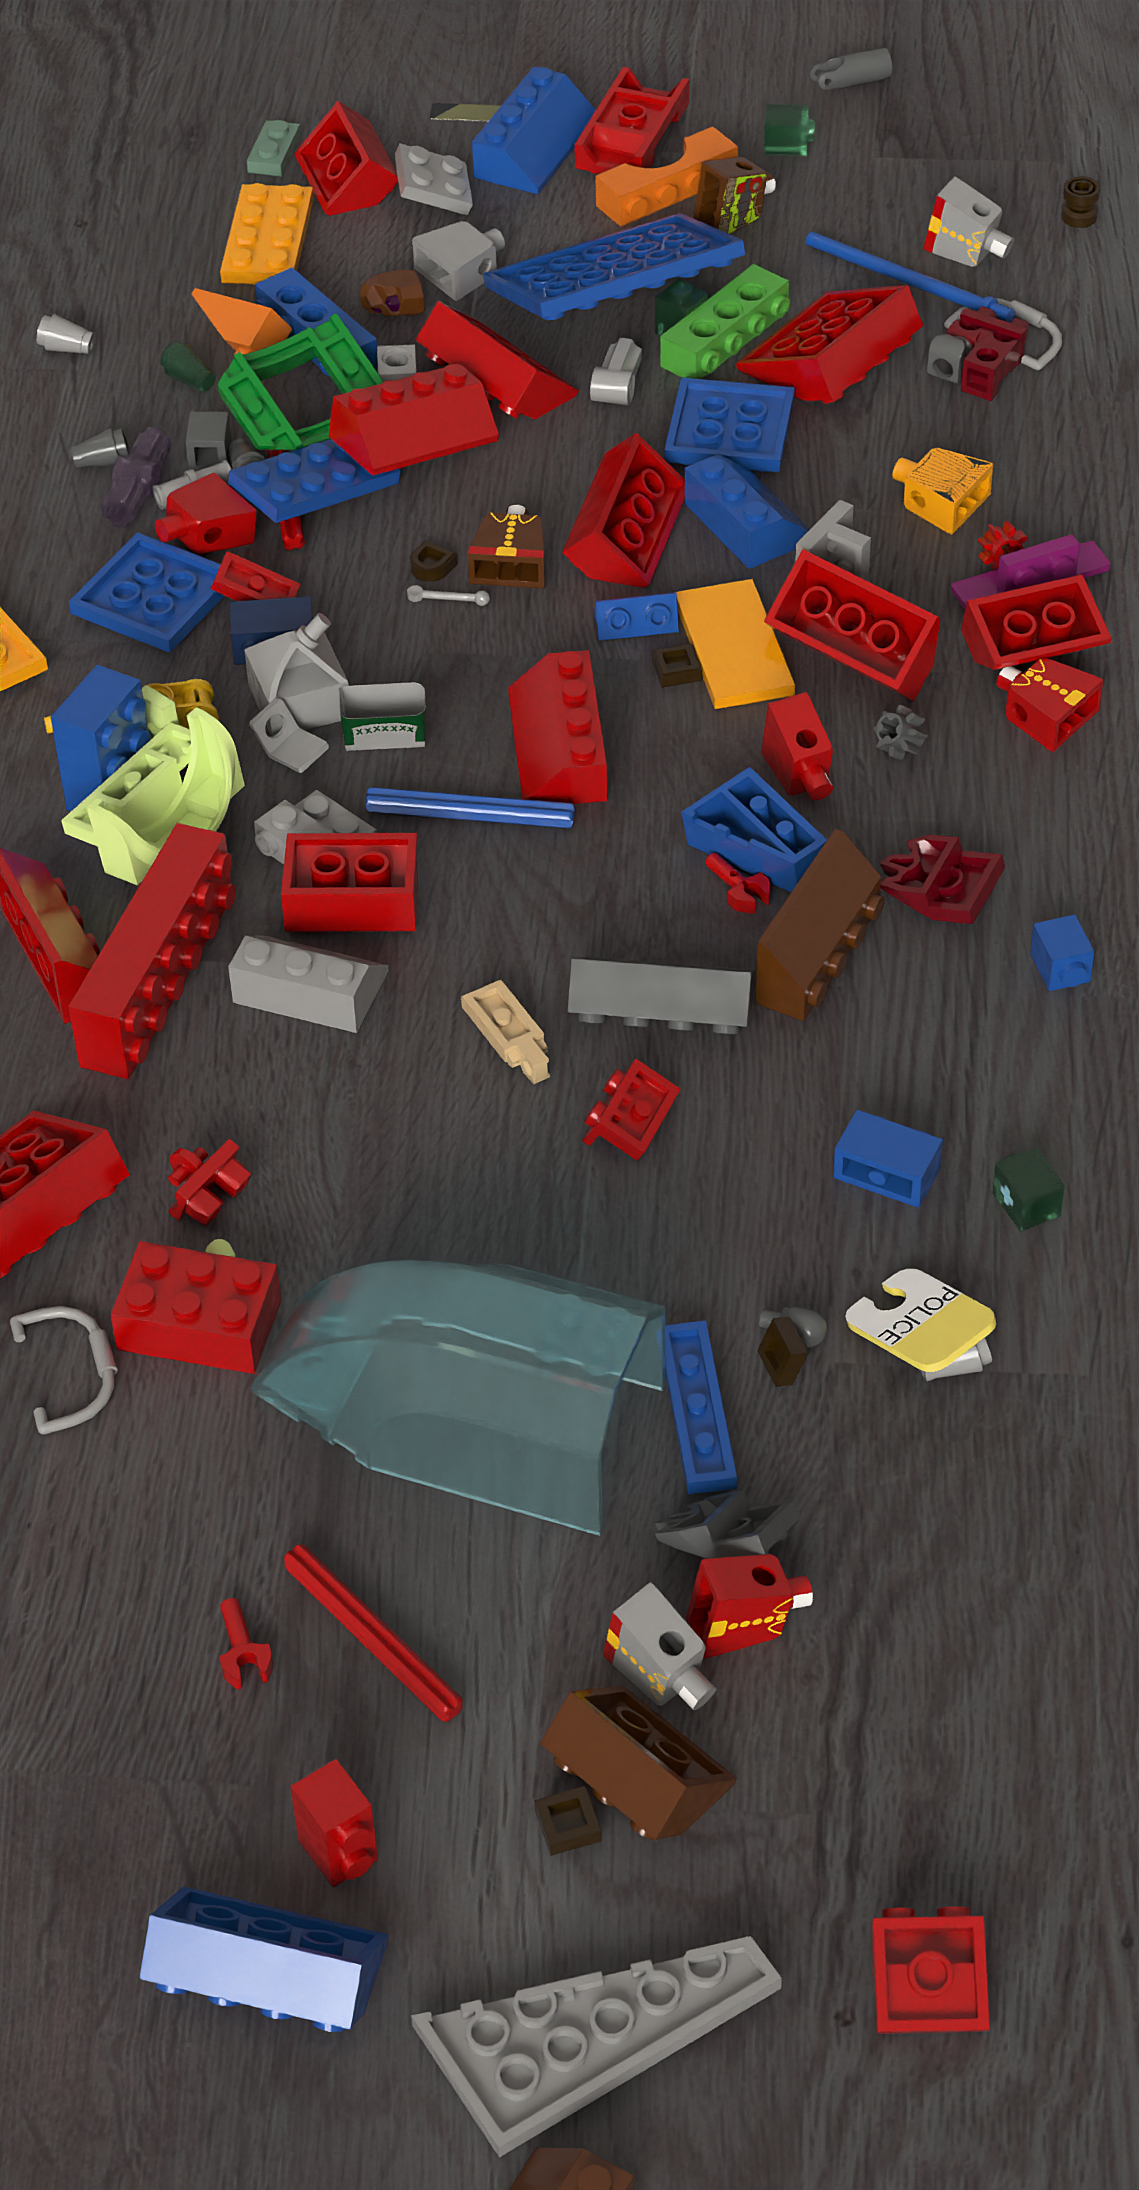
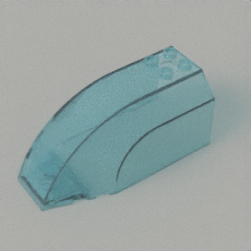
M405 1260L367 1264L330 1276L308 1290L295 1303L251 1385V1391L295 1421L299 1422L302 1419L320 1431L321 1438L328 1443L334 1445L337 1442L355 1454V1460L368 1469L600 1536L603 1530L601 1454L614 1399L622 1380L663 1391L665 1386V1306L528 1268L502 1263Z

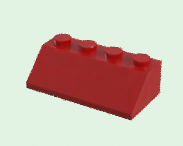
M440 301L435 305L416 338L417 342L428 349L425 355L442 366H445L447 362L448 364H461L482 382L487 399L491 401L495 397L501 402L498 407L518 419L520 414H523L535 420L576 397L579 391L481 321Z
M449 364L444 368L419 372L413 376L394 381L389 380L382 384L363 389H354L348 393L333 396L329 437L372 476L498 441L499 433L482 382L461 364Z
M636 432L604 454L562 553L589 579L641 588L650 585L685 499V479Z
M802 549L764 623L782 635L914 702L934 666L941 618Z
M589 650L549 653L508 687L522 799L572 804L607 801V764Z
M0 848L1 911L64 1024L69 1023L71 1018L68 1006L100 954L98 944L92 933H84L83 920L77 906H69L67 904L68 896L66 889L59 877L53 879L46 865L42 862Z

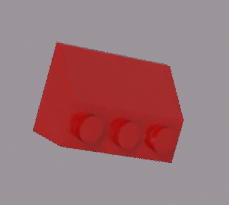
M340 101L336 102L294 153L310 186L313 187V192L324 213L329 216L376 206L386 195L393 191L398 182L397 171L370 121Z
M1083 574L967 600L961 632L974 662L993 670L1109 644L1112 640Z
M287 833L281 889L285 932L416 931L418 906L417 833Z

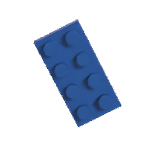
M329 439L230 470L228 484L275 523L399 484L401 470L395 469L372 476L338 444Z

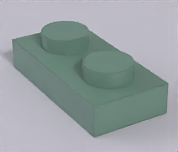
M266 120L247 159L248 173L282 177L301 137L300 124L287 123L283 120Z

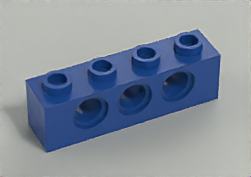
M291 267L255 284L256 301L254 304L272 308L292 328L287 339L309 327L314 329L327 322L331 315L337 313L375 370H378L377 339ZM317 357L311 360L321 369L324 375L329 376Z

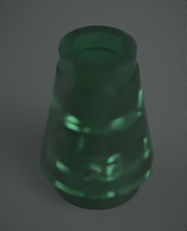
M173 342L161 355L160 364L164 368L166 375L198 389L202 393L207 392L214 385L216 375L188 343Z

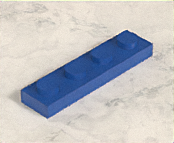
M706 1320L658 1326L659 1345L687 1494L737 1489V1474Z

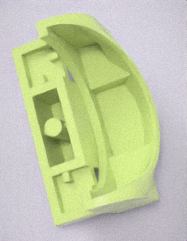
M197 707L187 715L190 729L170 722L61 820L65 834L98 846L105 873L138 886L143 881L176 823L214 832L219 828L226 814L230 799L245 784L236 746L231 735L209 713ZM188 764L186 775L182 783L179 771L182 770Z

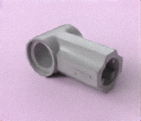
M619 338L618 342L611 344L602 367H595L590 386V398L592 401L627 406L631 404L635 388V376L642 360V348L637 347L632 339Z

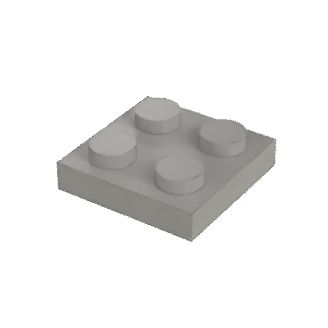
M399 143L395 152V162L400 197L468 216L473 202L466 162L461 161L455 156H443L429 152L420 146L411 147Z

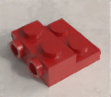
M969 1907L937 1908V1917H915V1909L887 1908L882 1910V1918L872 1919L870 1930L872 1976L875 1989L876 2034L988 2032L990 2030L984 1916H970Z

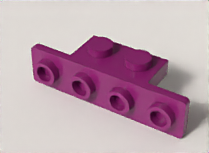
M1071 534L1002 555L999 558V569L951 584V593L965 610L967 600L1083 574V577L1087 578L1109 571L1110 561L1094 541L1079 544Z

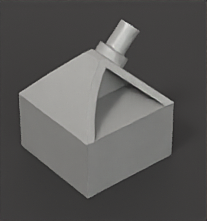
M318 613L307 626H301L297 631L278 635L244 649L249 688L260 712L275 698H280L286 704L299 728L303 730L341 721L339 687L344 709L342 686H348V680L325 634V630L331 625V622L323 614ZM279 714L271 716L266 723L271 736L276 735L282 727V718Z

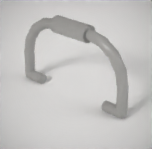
M998 299L999 304L1015 310L1014 317L1027 321L1038 328L1044 327L1052 335L1053 344L1038 360L1028 355H1024L1021 359L1022 364L1035 370H1041L1056 356L1062 347V334L1055 323L1047 319L1045 313L1016 300L1010 302ZM963 306L945 321V327L948 329L955 320L960 319V313L967 307Z
M66 1306L47 1307L16 1315L10 1319L15 1342H22L26 1339L24 1325L54 1318L76 1320L85 1326L90 1333L88 1337L98 1374L102 1378L100 1392L97 1398L86 1408L48 1421L43 1407L36 1408L33 1413L37 1429L42 1435L70 1428L93 1418L107 1405L114 1390V1375L117 1373V1366L108 1334L105 1330L100 1329L93 1317L80 1309Z

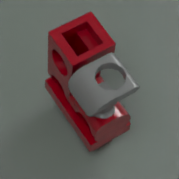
M981 307L977 311L965 308L960 313V319L955 320L949 326L947 334L938 335L933 339L929 348L927 374L959 384L962 373L961 391L992 401L998 394L1000 382L1008 372H1012L1021 363V359L1024 356L1025 342L1028 338V322L1018 318L1010 322L997 319L994 310ZM937 359L948 361L953 368V374L948 375L941 372L937 367Z

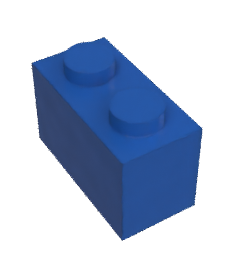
M856 1110L835 1147L833 1178L920 1208L941 1169L943 1139L932 1136L925 1131L915 1130L889 1121L884 1117Z

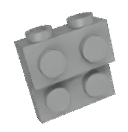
M315 790L295 806L287 800H283L254 821L257 847L263 854L274 857L282 864H284L287 833H377L375 828L318 790Z

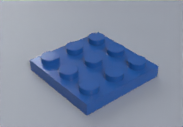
M681 378L664 449V460L669 463L692 465L720 454L748 470L780 472L794 404L795 387Z
M137 532L69 601L70 614L171 653L225 596L210 589L221 564Z

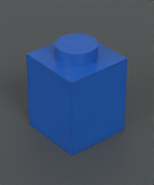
M1076 915L1034 923L1030 955L1048 991L1091 982L1094 950Z

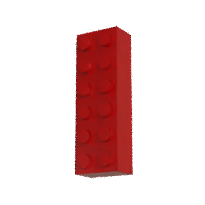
M176 823L68 1006L79 1067L129 1080L137 1064H142L145 1061L149 1050V1043L155 1032H160L163 1029L168 1009L173 1001L180 999L185 979L191 970H195L198 967L202 956V949L208 939L212 940L215 937L219 926V919L225 909L229 910L234 903L236 887L231 883L230 875L232 856L227 852L225 834Z

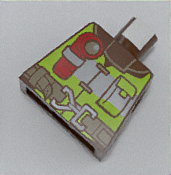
M743 157L702 162L694 219L728 234L758 220L762 212L764 195L775 190L773 175Z

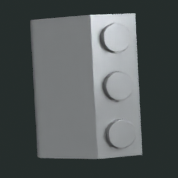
M245 936L228 966L233 1003L354 1033L358 1032L389 971L386 964L269 936Z

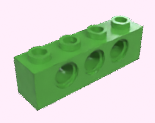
M755 264L750 266L660 336V367L682 378L703 379L709 373L714 372L719 365L732 355L737 354L742 347L755 337L761 335L766 328L788 312L790 306L789 280Z

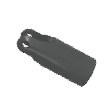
M883 46L839 56L827 62L816 64L810 69L809 75L813 81H818L821 89L848 88L890 78L892 75V60L889 51ZM816 70H819L818 75H815ZM826 79H829L828 84L824 83Z

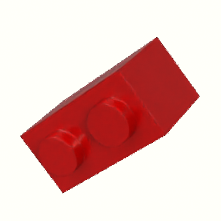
M335 1759L290 1786L298 1841L332 1887L337 1886L346 1879L353 1880L362 1876L378 1860L372 1806L338 1760Z

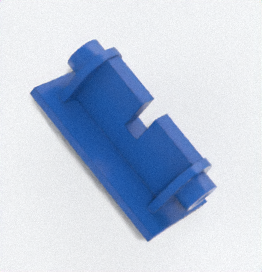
M676 592L595 601L594 619L595 623H597L599 641L679 632Z

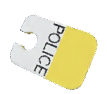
M917 1269L901 1270L882 1283L884 1291L893 1296L906 1298L901 1306L892 1310H880L875 1307L873 1301L863 1297L852 1305L845 1315L848 1327L852 1331L925 1372H935L947 1367L989 1335L997 1324L994 1312L990 1308Z

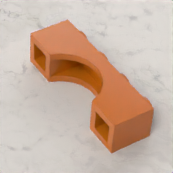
M712 126L684 138V155L671 165L660 168H639L624 163L596 175V206L620 227L696 195L698 193L702 162L737 158L738 146Z

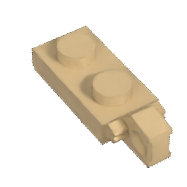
M502 980L461 996L462 1008L504 1062H508V1065L512 1068L520 1065L523 1073L533 1084L550 1077L547 1068L549 1059L545 1055V1053H548V1047L544 1042V1033Z

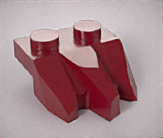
M931 834L907 840V847L911 851L910 855H889L879 863L885 875L888 876L881 882L882 890L932 920L964 924L974 923L1005 869L1002 854L962 850L959 837Z

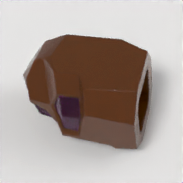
M400 269L379 273L366 280L361 288V306L373 314H383L385 317L401 315L414 317L424 312L422 287L415 270Z

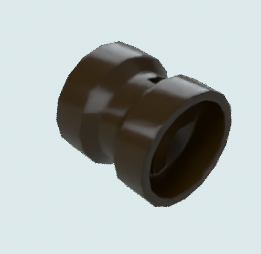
M1076 176L1065 182L1063 190L1065 202L1062 205L1061 219L1065 224L1075 228H1085L1095 224L1098 216L1096 202L1100 196V184L1096 180L1086 176Z

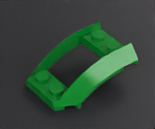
M337 313L331 315L327 322L314 329L309 327L267 348L247 354H242L241 352L234 354L233 360L227 371L222 375L217 388L219 395L256 449L297 450L313 443H320L331 439L329 437L331 418L313 426L294 431L261 383L262 380L288 372L317 357L342 394L354 389H363L384 382Z

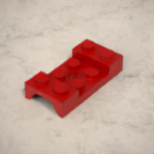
M623 67L575 143V168L594 174H601L624 163L639 168H651L654 163V149L671 121L678 123L689 105V79L682 78L670 92L643 87L632 70L628 67Z

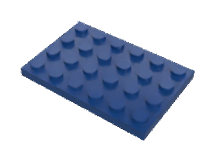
M677 213L483 273L485 288L542 317L544 320H554L563 317L567 310L594 308L599 305V300L609 297L621 299L631 296L633 294L632 290L641 287H661L666 284L667 279L676 276L680 278L693 277L700 273L699 269L708 266H728L733 263L734 258L745 255L743 240L687 215Z

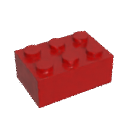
M139 1241L110 1314L117 1350L255 1374L281 1303L277 1264Z

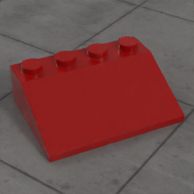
M908 285L828 291L735 364L738 371L769 385L795 387V397L801 400H822V403H831L840 399L844 395L843 391L850 385L866 378V372L873 366L889 359L888 354L894 349L909 343L912 340L911 336L923 327V323Z
M33 1110L0 1135V1278L7 1275L11 1271L12 1265L24 1255L41 1249L47 1243V1238L61 1227L76 1222L82 1216V1211L96 1200L104 1199L114 1193L117 1189V1184L130 1175L107 1129Z

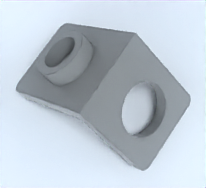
M275 698L250 721V727L268 757L299 773L304 772L329 748L325 740L299 728L286 704L280 698ZM279 714L282 718V727L276 735L269 737L265 731L266 723L271 716Z

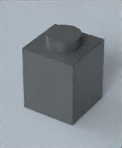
M190 412L185 440L189 470L193 469L196 472L221 463L223 460H226L229 464L230 455L228 447L232 440L228 412Z

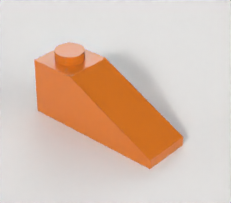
M197 288L192 292V296L220 335L235 350L234 354L238 352L247 354L286 340L292 330L272 308Z

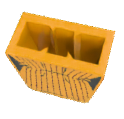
M934 448L919 463L904 457L900 458L894 467L892 476L894 480L905 484L904 505L906 509L953 535L991 495L993 463L941 448Z

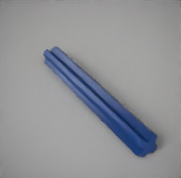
M379 787L368 788L365 798L366 810L372 813L568 829L573 826L575 820L574 805L564 802Z

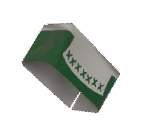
M409 682L342 686L344 709L339 687V709L346 751L425 747V689L421 684Z

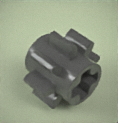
M898 705L896 714L884 710L882 712L883 716L879 719L877 726L874 727L877 738L880 740L876 747L889 752L890 757L903 760L905 751L917 755L919 753L918 749L928 737L925 734L924 727L921 725L925 718L913 713L912 709L903 705Z

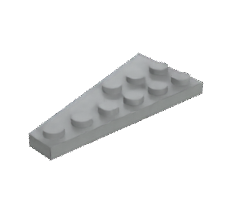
M748 1936L688 1950L684 1957L652 1964L651 1959L630 1964V1970L602 1976V1972L599 1971L518 1990L515 1997L482 2004L481 1999L460 2004V2010L435 2016L431 2015V2011L412 2015V2026L500 2158L781 1989V1976L752 1937Z

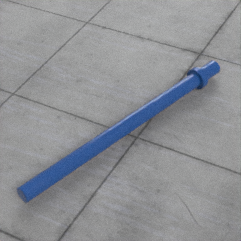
M813 231L807 235V246L974 311L985 307L994 310L997 319L1006 322L1014 319L1015 310L999 304L997 298L991 296L983 298Z

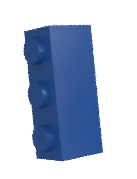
M716 454L685 467V505L748 569L796 550V543L810 530L750 470L722 455Z

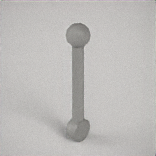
M418 585L410 586L407 589L408 599L412 602L428 598L471 601L477 605L485 606L490 601L489 593L484 590L473 594L423 590Z

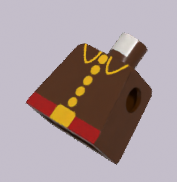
M521 505L508 507L506 513L486 514L468 550L469 584L545 589L542 518L538 515H529L528 510Z

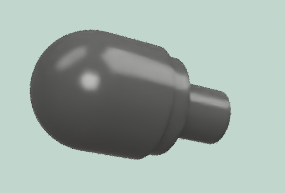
M786 1306L782 1313L763 1309L759 1326L768 1329L772 1318L790 1317L799 1336L805 1341L806 1348L819 1345L826 1337V1320L815 1310L798 1306Z

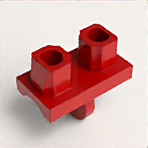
M228 1139L204 1164L202 1162L208 1157V1153L202 1147H198L193 1153L184 1148H178L170 1156V1164L174 1172L168 1176V1180L176 1187L183 1181L186 1182L176 1191L175 1198L177 1202L169 1209L168 1213L178 1221L188 1214L207 1227L217 1217L224 1205V1202L213 1194L210 1189L217 1184L234 1198L249 1183L252 1174L236 1159L240 1147L231 1139Z

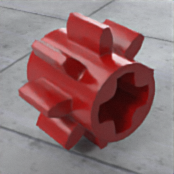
M1006 521L1003 527H994L992 524H989V530L984 534L983 538L977 539L985 550L978 555V558L985 565L990 564L993 570L999 569L1000 556L1022 550V543L1028 539L1021 530L1015 531V527L1009 521Z

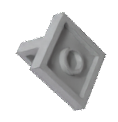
M839 500L796 543V560L802 549L869 582L871 537L852 530L854 505Z

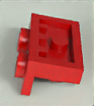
M635 1058L624 1072L617 1068L606 1082L602 1091L608 1094L604 1103L598 1100L586 1116L584 1123L589 1126V1129L582 1142L590 1146L598 1136H601L638 1161L648 1148L678 1095L680 1088Z

